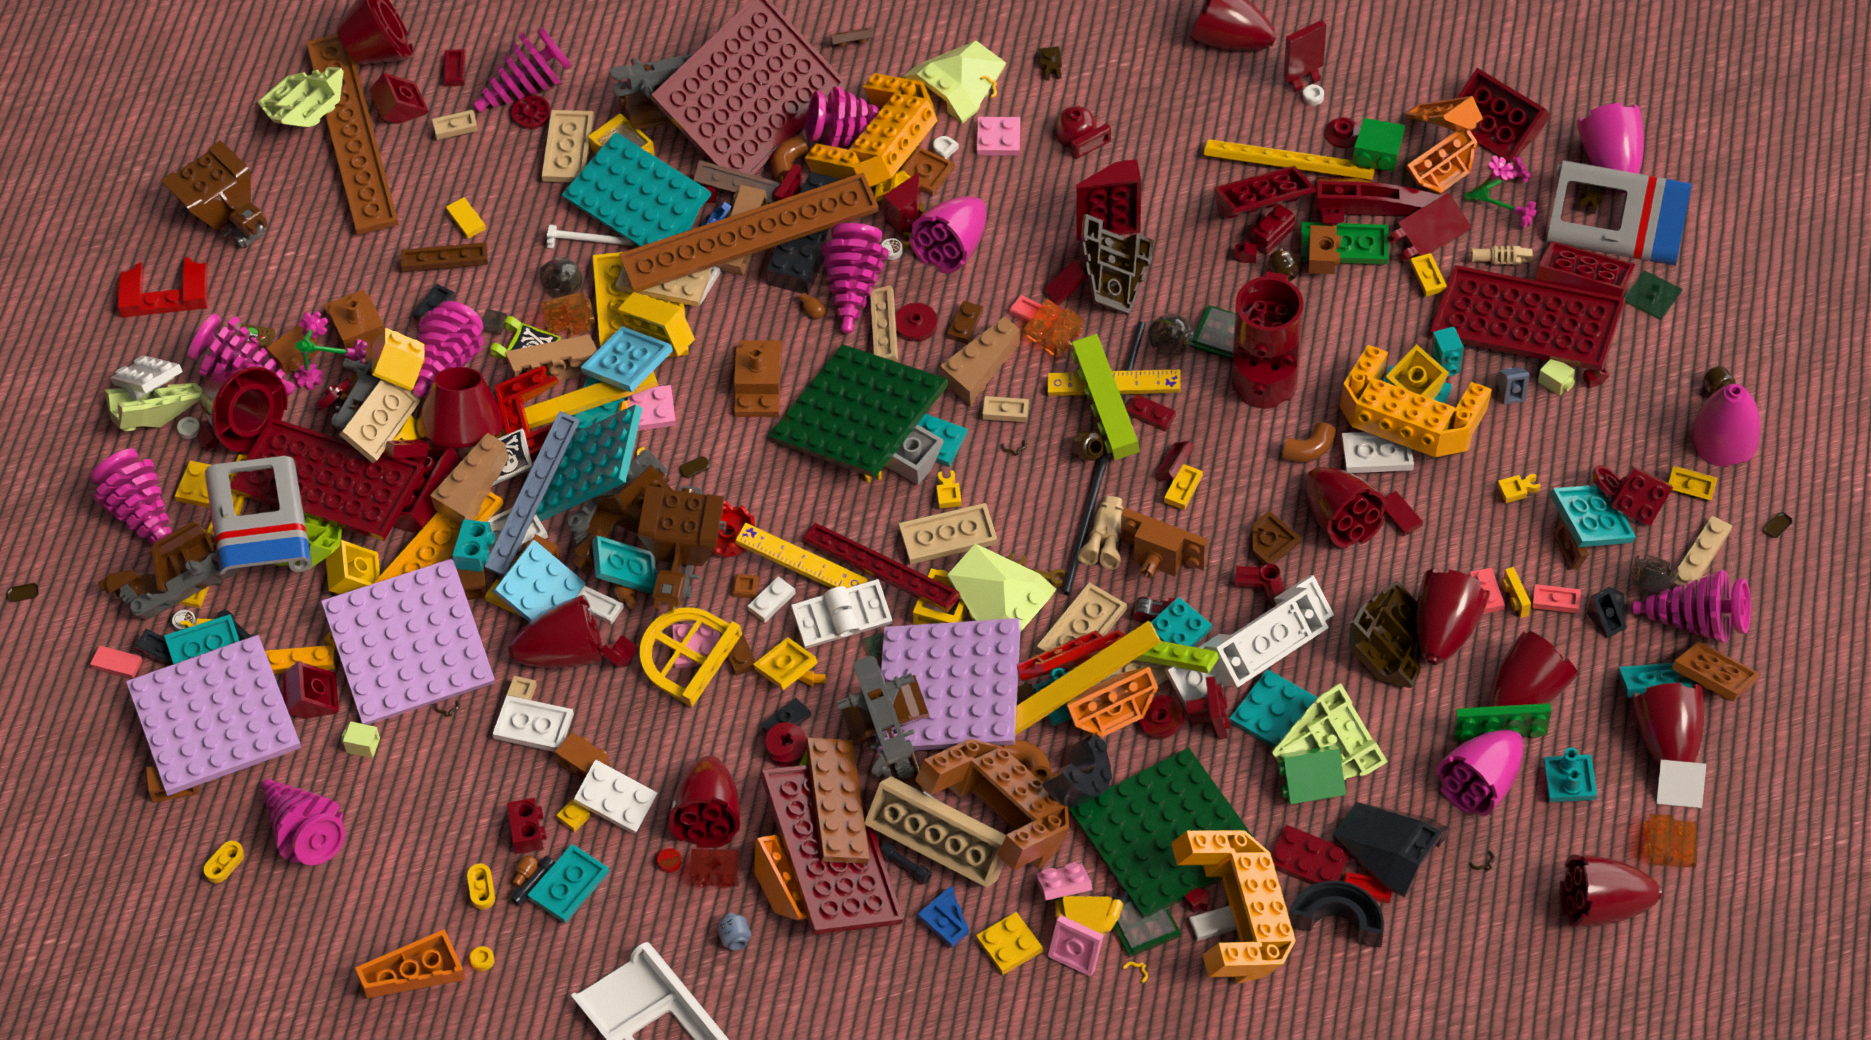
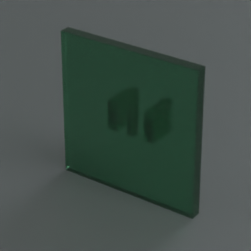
M1644 270L1625 296V303L1662 320L1683 289Z

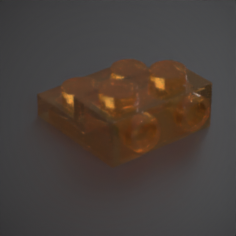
M583 291L541 302L545 328L549 333H560L569 329L571 336L591 331V325L595 324L590 299H585Z
M1046 299L1022 333L1058 358L1062 351L1067 353L1072 346L1071 339L1074 336L1078 338L1085 327L1082 324L1085 320L1069 308H1066L1064 311L1049 299Z
M1649 814L1648 820H1644L1643 834L1647 835V841H1644L1643 855L1648 856V865L1696 868V821L1674 820V815Z

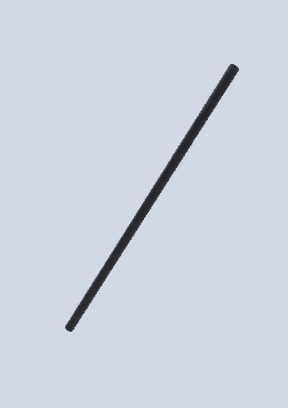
M1142 321L1137 323L1124 371H1133L1146 326ZM1121 393L1120 395L1124 403L1126 394ZM1106 448L1098 461L1062 589V594L1070 596L1080 562L1078 560V553L1086 541L1110 453H1107Z

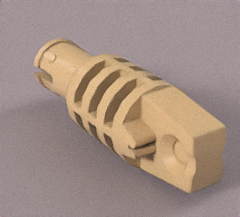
M1493 246L1491 249L1472 248L1471 250L1472 262H1491L1493 265H1521V263H1531L1533 258L1532 249L1521 248L1520 246Z

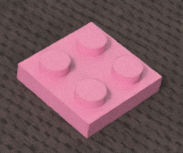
M978 117L977 155L1020 156V117Z
M671 385L654 387L628 396L629 407L637 404L643 408L638 431L676 426Z
M695 623L673 625V639L682 643ZM701 624L686 647L707 658L720 639L719 632ZM680 654L675 662L676 669L701 666Z
M1070 863L1063 868H1047L1040 873H1036L1037 883L1045 900L1092 890L1091 880L1082 863Z
M1060 916L1056 922L1048 957L1091 977L1095 972L1104 935L1064 916Z

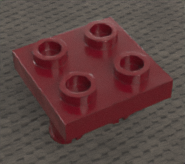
M1632 466L1628 474L1620 479V488L1610 505L1612 508L1651 526L1673 486Z
M1215 676L1206 677L1208 694L1206 697L1186 700L1187 712L1190 715L1192 725L1213 722L1219 740L1228 738L1227 729H1231L1230 719L1226 714V708H1228L1226 695L1223 693L1222 684H1217Z

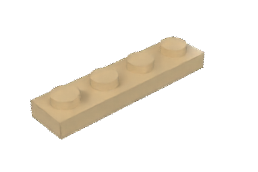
M889 285L873 289L871 293L874 355L898 361L894 290Z
M1712 516L1670 579L1669 586L1675 588L1682 584L1687 590V583L1695 579L1699 581L1731 532L1732 525Z

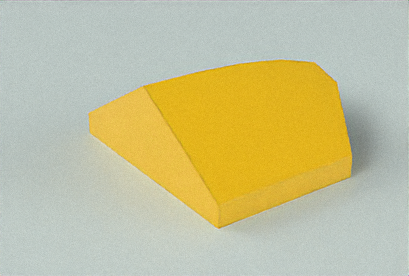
M902 170L895 173L891 179L876 185V202L884 204V194L909 179L910 176Z

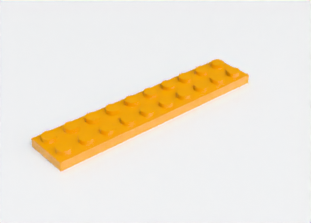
M490 492L489 496L485 497L478 516L476 515L473 520L488 522L504 504L502 498ZM437 512L373 584L452 559L461 526ZM330 631L324 638L325 644L333 646L338 651Z

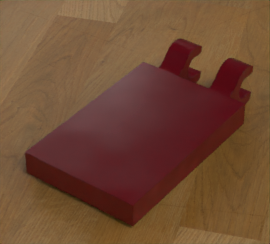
M1323 20L1286 36L1284 79L1289 85L1293 84L1295 93L1303 89L1301 76H1311L1312 84L1321 80L1318 68L1324 66L1327 27Z
M1448 192L1396 224L1398 229L1392 232L1387 239L1391 245L1402 238L1406 240L1410 247L1399 255L1404 263L1414 256L1418 257L1435 252L1470 231L1472 226Z

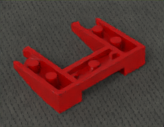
M184 257L183 289L143 293L142 262L135 264L136 267L126 272H120L118 309L122 318L208 308L206 262L200 264L192 262V259L189 257Z
M544 365L494 386L506 434L508 435L520 429L524 430L532 462L536 460L553 424L531 432L523 403L559 383V380L554 375L550 378L545 373L547 368Z

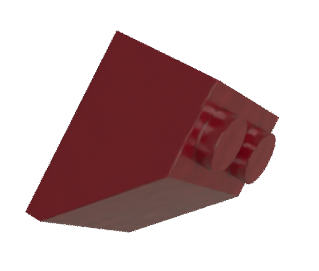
M383 73L369 89L381 118L387 122L400 124L426 115L429 112L414 81Z
M918 173L884 194L885 222L901 237L903 232H912V224L920 215L921 189L920 175Z
M297 661L282 673L284 702L290 715L306 719L337 714L339 712L335 672Z

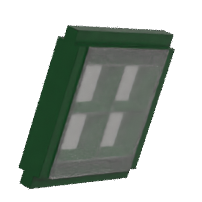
M1208 305L1190 347L1233 360L1235 313Z
M1127 898V903L1123 905L1120 917L1113 926L1129 957L1182 936L1168 908H1163L1143 919L1129 898Z

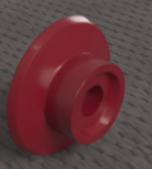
M1340 117L1331 121L1325 127L1324 136L1335 147L1350 148L1356 145L1361 127L1350 118Z

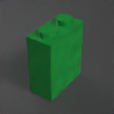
M1363 118L1354 149L1352 164L1395 172L1406 125Z
M1336 745L1280 754L1281 761L1277 762L1279 775H1283L1284 784L1281 785L1283 799L1286 798L1290 804L1346 795L1340 749Z

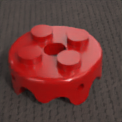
M724 500L721 521H726L725 530L731 529L734 532L731 535H723V530H719L717 547L712 554L720 557H734L747 551V549L736 545L735 542L745 523L755 527V519L743 505L733 507Z

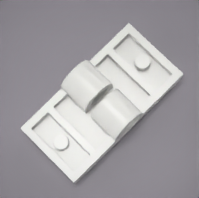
M141 356L134 360L133 365L129 367L124 366L116 370V374L110 378L114 385L126 388L129 395L137 401L152 392L154 388L157 389L173 380L176 375L183 371L177 363Z
M879 579L847 589L844 586L836 587L825 592L823 596L791 605L805 649L889 625L893 621Z

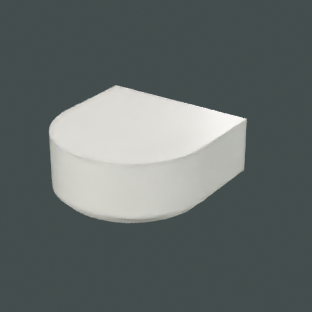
M947 136L938 137L933 142L934 153L945 159L959 149V144Z

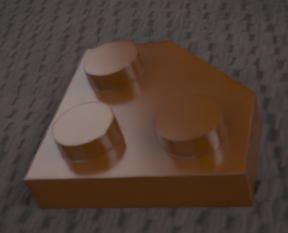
M1270 510L1253 523V556L1264 565L1268 563L1275 564L1301 543V537Z

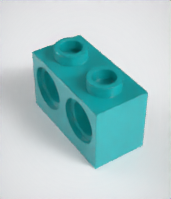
M1455 327L1433 332L1430 356L1449 372L1448 377L1460 373L1463 345Z
M463 519L453 553L456 569L482 572L484 564H487L489 561V546L494 544L495 533L491 530L490 522Z

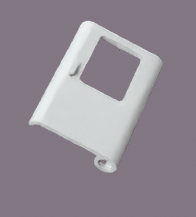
M648 942L639 945L632 952L630 962L578 994H571L572 998L606 1040H634L632 1037L634 1033L668 1012L675 1016L693 1040H729Z

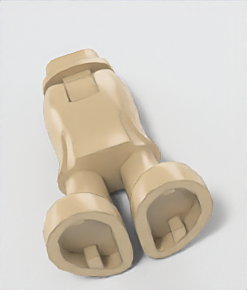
M1106 496L1104 502L1100 503V508L1095 516L1093 530L1090 532V540L1078 553V560L1082 564H1096L1100 544H1103L1104 547L1100 555L1101 565L1112 570L1119 567L1121 557L1116 550V543L1119 541L1118 533L1121 527V513L1123 512L1121 498Z

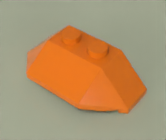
M1464 129L1456 130L1411 160L1406 165V168L1418 185L1440 194L1470 173L1477 141L1471 131H1465Z
M1147 666L1121 673L1099 683L1073 698L1066 706L1075 727L1093 734L1097 732L1099 736L1104 737L1142 719L1158 686L1150 667Z
M777 835L757 838L755 840L754 873L774 912L795 920L807 918L783 843L780 841L781 839Z

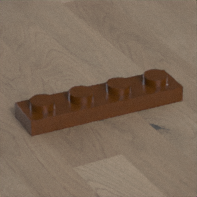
M701 160L698 161L693 179L695 182L734 193L739 192L741 185L766 191L770 203L775 202L773 197L774 191L777 186L780 187L781 183Z
M487 242L401 250L402 272L488 265Z

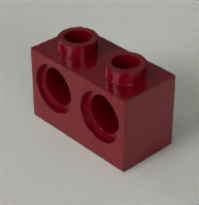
M535 798L507 802L515 853L521 854L543 850L542 840H547L545 826H540L539 821L544 819L542 806H537ZM528 834H534L531 837H525Z

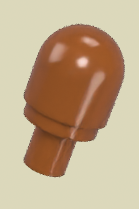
M806 293L799 297L804 303V310L810 317L820 319L824 316L825 307L817 298H810Z
M616 584L613 588V593L617 600L623 603V605H628L630 609H635L638 604L634 600L635 592L633 589Z
M524 856L515 868L516 877L512 881L515 886L520 887L524 880H528L538 868V862L533 856Z

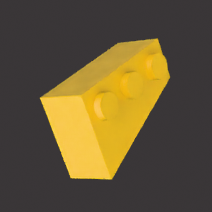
M633 292L618 308L626 326L636 332L647 336L651 335L658 340L671 344L674 349L673 353L677 356H680L695 340L684 316V311L679 306H673L662 300H656L647 295Z

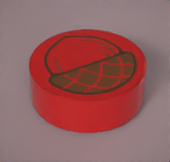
M673 848L662 850L657 857L659 868L666 873L677 871L682 863L680 853Z

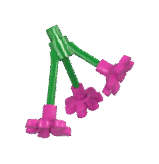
M1493 156L1491 162L1487 165V168L1492 171L1489 177L1480 186L1473 188L1471 192L1465 193L1467 201L1481 200L1514 211V214L1521 216V226L1526 228L1527 224L1531 225L1532 217L1536 215L1537 210H1534L1536 202L1530 201L1524 208L1520 206L1514 207L1489 198V189L1516 176L1523 183L1528 182V178L1531 177L1530 173L1525 171L1526 167L1519 156L1511 159L1513 166L1510 163L1505 165L1506 160L1500 157L1498 159L1497 156Z
M317 311L313 313V316L309 312L304 313L303 319L299 321V326L304 328L302 334L305 335V338L295 344L296 349L303 356L304 365L300 367V372L295 373L294 379L297 381L298 387L302 388L306 385L307 390H313L314 383L320 385L322 383L321 377H323V372L316 370L315 364L309 365L308 354H312L314 351L339 353L350 357L352 361L357 362L360 360L363 364H365L364 358L367 354L366 350H364L367 347V342H362L361 339L355 340L352 348L345 349L317 346L313 341H310L311 336L312 338H318L319 334L324 335L327 332V329L323 326L328 323V320L326 318L319 319L321 315Z

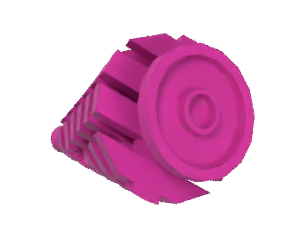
M542 26L537 30V34L545 43V48L538 52L526 35L521 32L518 37L534 57L528 60L514 42L511 48L524 65L519 68L509 54L506 53L504 60L513 73L508 75L500 64L498 65L496 70L504 80L499 83L493 75L489 78L494 88L489 91L484 86L481 91L484 96L473 103L474 108L478 112L484 111L490 104L494 108L500 106L497 102V99L502 97L506 104L513 102L506 93L510 89L519 99L525 97L517 86L519 82H522L531 95L538 94L526 78L530 74L544 91L550 89L536 70L540 66L556 86L562 84L546 62L556 58L566 70L573 66Z
M837 86L832 87L833 91H830L828 95V102L823 92L814 91L809 102L806 118V137L808 141H817L822 133V145L846 149V146H849V144L850 147L854 144L879 113L877 106L873 104H868L867 106L866 100L860 97L856 100L854 94L850 92L844 93V90Z
M841 223L831 228V237L833 239L825 242L821 246V250L824 256L825 267L828 269L827 277L830 282H833V284H830V289L833 294H836L833 297L835 305L838 306L836 310L837 316L843 320L841 332L851 334L854 330L853 321L859 320L861 311L858 310L865 308L867 303L866 297L871 296L872 286L878 280V274L881 273L884 267L883 262L887 260L889 250L878 244L882 241V232L878 228L859 223Z
M445 301L437 305L433 311H427L420 318L417 338L419 342L424 344V361L412 390L414 396L418 398L424 397L431 386L434 376L438 372L451 367H464L466 363L483 349L480 348L484 344L483 336H481L483 323L478 314L469 306L460 302Z
M215 313L210 315L194 337L187 352V357L195 361L204 354L207 348H210V356H205L199 371V375L208 377L212 373L214 376L230 370L233 371L251 366L264 367L274 372L277 365L274 359L271 358L263 366L268 356L264 348L254 356L259 342L252 337L250 343H247L250 332L245 326L240 329L241 321L237 316L228 321V328L223 327L217 338L215 335L220 327L221 318ZM280 368L275 374L282 380L287 395H291L296 386L284 379L286 374Z
M132 448L125 449L105 459L91 472L89 476L91 482L99 485L96 489L99 493H93L94 500L99 505L104 506V509L109 513L116 514L114 516L119 521L127 522V526L131 530H137V534L140 537H150L147 541L153 546L155 542L172 533L169 526L166 527L170 520L167 513H163L166 509L160 496L162 495V490L159 486H156V484H159L155 473L153 461L151 459H144L141 462H137L139 459L137 451Z
M1724 569L1714 573V577L1710 574L1702 577L1700 583L1696 579L1687 583V590L1682 584L1676 586L1673 589V599L1670 589L1661 592L1659 601L1657 595L1653 594L1648 596L1646 602L1634 601L1631 607L1634 615L1647 613L1648 619L1657 621L1659 614L1661 622L1669 626L1673 616L1675 627L1681 630L1685 629L1687 621L1689 632L1698 634L1701 627L1703 637L1709 639L1715 637L1717 641L1726 643L1727 638H1729L1731 616L1734 629L1739 634H1746L1748 632L1751 619V598L1747 580L1745 578L1735 580L1731 592L1729 578H1727V572Z
M266 779L262 783L276 846L279 853L286 860L289 858L290 862H302L303 864L313 866L330 860L340 850L345 840L346 831L342 823L343 812L338 811L340 806L334 800L295 788L291 785L274 782L272 779Z

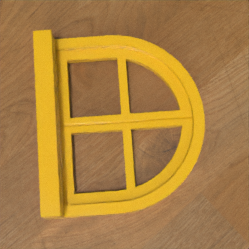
M678 608L674 610V613L666 612L655 619L643 635L640 645V659L643 670L648 679L657 688L693 707L741 637V627L733 621L729 624L715 615L697 608ZM695 621V624L682 643L661 633L666 627L674 623ZM701 624L722 634L707 658L686 647ZM655 640L676 651L661 673L656 669L652 659V649ZM680 654L701 665L686 689L665 677Z

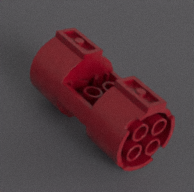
M1266 271L1265 276L1252 279L1243 285L1236 297L1232 387L1241 397V401L1255 408H1276L1277 404L1286 400L1289 401L1294 396L1298 386L1304 301L1299 289L1288 281V275Z

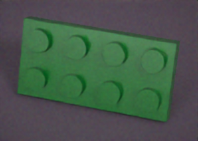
M1302 222L1301 262H1309L1311 225H1330L1321 222ZM1350 223L1334 225L1337 226V235H1341L1340 248H1336V253H1340V263L1388 265L1387 237L1389 225Z
M1551 704L1456 709L1453 728L1454 741L1461 740L1467 742L1474 737L1497 730H1513L1518 732L1521 737L1531 736L1538 738L1547 735L1552 712Z

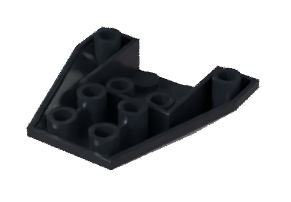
M1355 802L1334 832L1333 838L1383 887L1405 898L1416 882L1418 870L1435 846L1440 847L1449 834L1450 828L1428 817Z

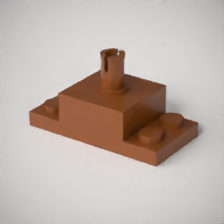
M363 289L324 304V309L343 349L352 348L357 339L367 342V347L364 349L367 352L364 358L365 365H367L372 357V344L385 328L369 294L366 295Z
M739 340L738 348H736L734 380L736 394L735 417H779L782 340Z
M1124 508L1121 513V540L1134 545V561L1143 564L1139 570L1141 576L1145 577L1148 572L1147 578L1151 579L1155 570H1159L1176 577L1182 563L1187 564L1191 568H1198L1204 571L1208 558L1207 538Z

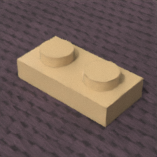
M473 110L432 119L437 140L478 131Z
M985 396L983 419L1027 422L1029 399Z

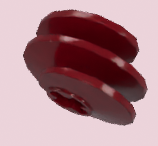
M783 722L776 724L766 734L765 747L769 759L775 765L781 767H791L798 764L805 753L807 738L803 730L793 723Z

